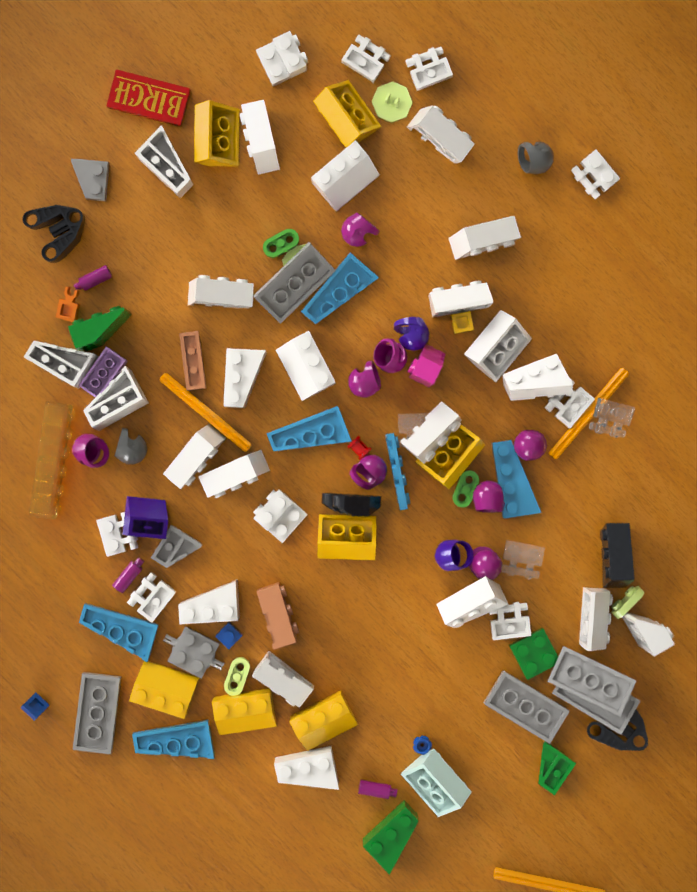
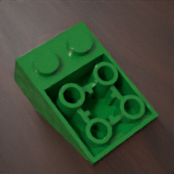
M116 306L109 309L110 312L102 314V312L91 315V319L73 321V325L68 326L75 349L86 352L103 346L132 315L131 312L124 307Z

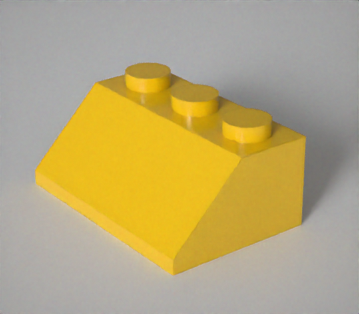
M349 80L325 87L313 101L346 148L355 140L360 143L382 127Z
M211 100L195 105L194 163L206 166H239L238 108Z
M461 424L455 432L452 431L446 444L438 447L431 461H426L424 464L417 459L415 462L446 488L450 489L484 448L485 444L478 436Z
M319 514L317 559L375 560L376 516Z
M144 661L129 701L185 719L199 677L150 661Z
M270 688L241 692L236 696H216L212 700L214 720L219 735L277 726Z
M341 690L290 716L289 721L297 738L307 751L359 725Z

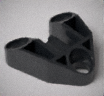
M61 205L29 210L24 213L22 218L25 226L32 230L51 226L49 231L55 239L45 245L41 253L42 257L50 263L60 262L77 246L81 240L85 224V216L79 209ZM73 213L80 214V220L77 223L71 222ZM31 215L37 216V222L34 225H29L27 221ZM54 248L56 256L49 259L46 255L47 250Z
M322 493L321 503L337 513L350 516H370L381 507L382 496Z
M637 710L634 711L629 720L636 728L633 729L627 724L622 733L627 738L625 741L600 722H591L587 727V733L590 738L618 750L641 751L648 745L644 720ZM592 725L600 726L601 734L599 736H593L590 733ZM642 736L645 739V744L642 747L635 746L633 743L634 737Z

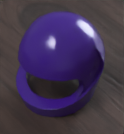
M407 317L399 319L394 323V331L403 334L399 338V342L405 349L417 351L428 343L430 333L422 318Z
M445 540L438 545L435 551V561L445 571L462 570L471 565L474 554L470 544L465 541ZM456 543L461 544L467 552L466 562L460 567V551Z

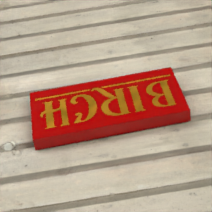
M116 69L106 106L109 109L182 127L191 89Z

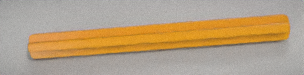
M620 368L574 425L566 431L549 451L550 456L554 459L560 457L628 377L629 372L626 369Z
M164 373L160 377L161 383L240 449L247 452L251 448L252 444L192 393L187 391L168 373Z
M498 867L494 869L493 873L494 879L554 892H605L603 889Z

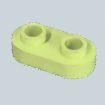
M631 586L625 592L626 596L621 601L617 600L611 608L613 610L611 613L617 619L623 617L642 598L644 591L639 586Z
M244 657L235 658L228 671L224 689L231 696H236L242 692L247 679L250 663ZM240 663L244 665L242 670L237 668V665ZM236 682L238 686L234 688L231 686V683Z

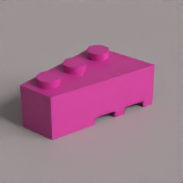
M426 344L418 359L412 361L407 371L410 373L408 378L429 388L434 384L443 366L446 354Z

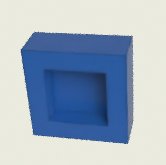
M228 622L215 637L230 649L243 634Z
M35 692L21 706V709L35 721L49 707V704Z

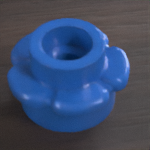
M424 735L416 737L413 741L414 751L422 755L428 753L432 747L431 741Z

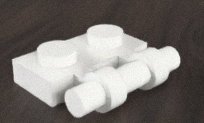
M358 35L355 42L360 44L359 48L351 44L341 62L374 83L384 68V64L379 62V60L382 58L388 62L391 55L385 51V48L373 44L368 37L364 38ZM368 49L375 55L372 57L364 51Z
M441 46L435 49L432 47L428 49V52L420 55L418 53L414 54L412 58L405 60L407 67L413 65L416 67V69L410 71V75L417 91L453 77L447 58L445 57L440 60L438 58L439 55L444 54ZM431 59L432 63L422 65V62Z
M594 150L580 162L584 168L582 171L577 165L571 169L576 181H580L586 188L585 192L588 195L591 194L594 199L601 195L597 190L598 187L605 192L620 179L597 150ZM589 174L595 183L592 184L586 175Z
M578 387L575 392L572 390V396H569L570 398L564 405L560 400L565 394L550 397L549 403L544 408L551 412L556 407L559 411L555 417L565 426L571 428L595 400L582 387Z
M125 512L121 513L122 521L119 522L117 515L96 520L107 557L126 552V543L130 544L131 550L138 548L136 541L138 537L127 536L123 538L120 527L124 525Z
M150 572L147 577L142 579V584L136 591L134 590L131 593V598L127 602L132 607L137 602L141 604L137 612L151 623L177 592L162 580L156 586L153 581L157 576L153 572ZM147 589H150L152 592L145 599L142 595Z
M513 602L511 605H506L489 613L490 615L497 614L498 618L490 620L493 640L531 636L529 616H521V611L528 610L527 603ZM514 612L515 617L504 618V613Z

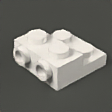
M290 31L273 38V42L256 50L273 87L307 71L306 64L309 62L304 52L300 53L298 49L300 42L296 34L292 36Z
M279 489L277 492L273 490L266 497L268 502L264 506L260 504L253 512L256 515L253 519L283 543L308 514Z

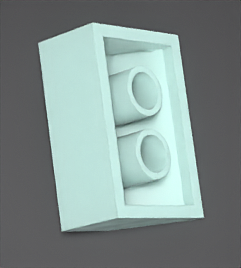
M435 749L421 755L401 773L404 779L438 817L462 808L472 793Z

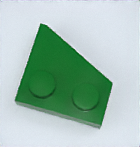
M544 741L538 784L555 795L576 765V762Z

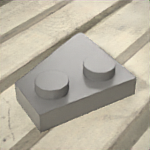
M71 158V163L87 200L106 201L109 162Z
M171 525L167 531L166 539L161 540L151 559L168 568L202 547L203 544Z

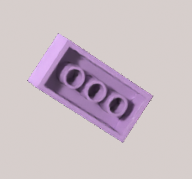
M105 347L78 386L96 398L99 393H102L109 386L112 379L114 380L128 361L109 347Z

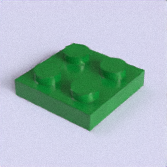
M543 628L532 632L531 636L523 637L509 644L527 680L554 667L558 659V655Z

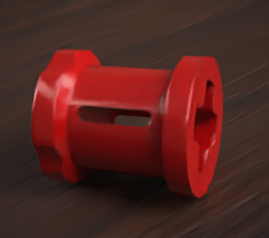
M358 435L347 447L351 448L357 454L358 459L361 460L372 448L367 447Z

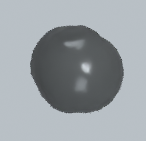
M524 142L518 146V160L525 173L542 174L552 166L554 153L548 144L536 142L533 146L529 142ZM525 149L529 154L530 162L527 161L525 158Z
M122 428L115 457L128 465L137 464L145 458L147 444L140 435L135 440H131L128 437V429Z

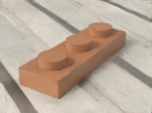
M199 331L179 333L186 390L206 389Z

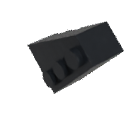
M606 523L600 530L603 588H626L635 580L630 523Z

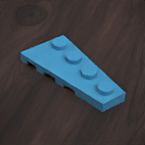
M349 253L336 268V271L306 304L301 313L314 324H317L379 277L352 253Z
M338 406L266 433L273 451L352 442Z
M394 433L386 434L385 438L399 510L408 509L407 504H410L409 493H405L404 486L407 483L405 474H401L400 467L403 466L401 455L398 456L397 451L399 441Z
M512 441L491 443L497 483L501 486L504 494L505 506L502 517L511 518L541 513L519 457L514 450Z
M87 603L83 606L79 620L80 624L110 639L109 641L122 646L128 652L141 657L142 660L149 661L159 624Z
M209 720L138 731L132 734L135 753L215 759Z

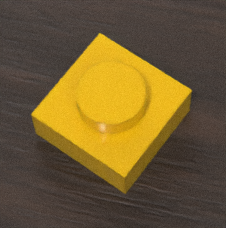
M471 311L451 315L454 334L474 330Z

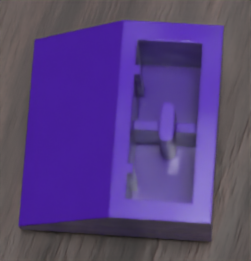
M127 496L122 535L166 539L168 527L166 501Z

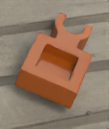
M66 286L64 291L66 298L59 299L56 318L73 322L77 320L80 303L75 302L79 296L80 289H75L74 295H71V287Z

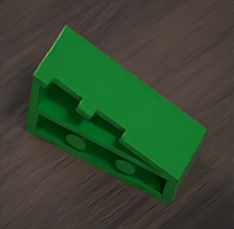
M403 800L363 838V847L389 875L419 822L417 813Z

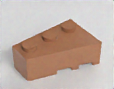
M280 582L259 588L257 595L263 615L266 618L268 632H270L273 640V650L296 643L299 628L297 623L292 621L291 615H293L291 604L286 603L285 597H287L285 586H281Z

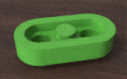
M286 229L267 239L263 244L265 255L269 258H277L294 249L299 243L298 233L293 229ZM287 237H292L293 241L288 243L286 239ZM271 246L277 248L275 252L269 250Z
M467 470L459 477L452 495V500L458 507H467L471 503L474 489L479 484V476L476 472ZM467 476L472 478V482L469 484L465 481ZM460 494L465 495V499L463 501H460L458 499Z

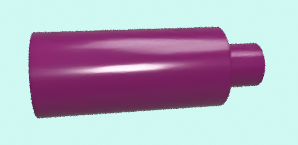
M104 265L80 277L79 282L74 284L75 289H84L86 291L113 276L108 266Z
M140 557L135 562L131 561L112 586L117 591L124 593L141 572V565L145 561Z
M360 780L358 794L389 799V796H397V789H392L391 785Z

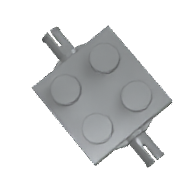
M185 626L181 636L177 639L166 634L163 642L173 646L172 653L167 662L201 679L210 666L221 671L225 664L215 659V652L220 643Z

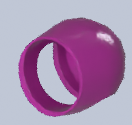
M358 212L348 217L341 229L345 242L355 247L367 244L364 240L366 233L378 235L380 232Z
M391 338L383 339L377 344L373 355L375 364L387 373L401 371L407 363L405 348Z
M373 361L366 362L363 372L360 373L358 368H355L349 375L348 385L354 395L367 398L381 389L379 373Z
M523 430L514 441L516 454L525 461L539 459L547 448L545 437L536 430Z
M83 434L74 441L72 453L81 464L91 468H98L105 465L108 461L109 448L98 436ZM102 449L104 451L103 458L100 462L93 464L98 459Z
M368 455L362 458L358 464L353 465L349 473L356 484L366 490H371L384 481L387 475V467L384 460L379 456ZM356 472L362 474L370 483L362 480Z
M484 481L477 485L473 492L476 511L503 512L505 502L501 486L494 481Z
M488 547L475 548L473 550L475 556L469 566L470 570L478 579L486 576L494 580L502 571L501 558Z

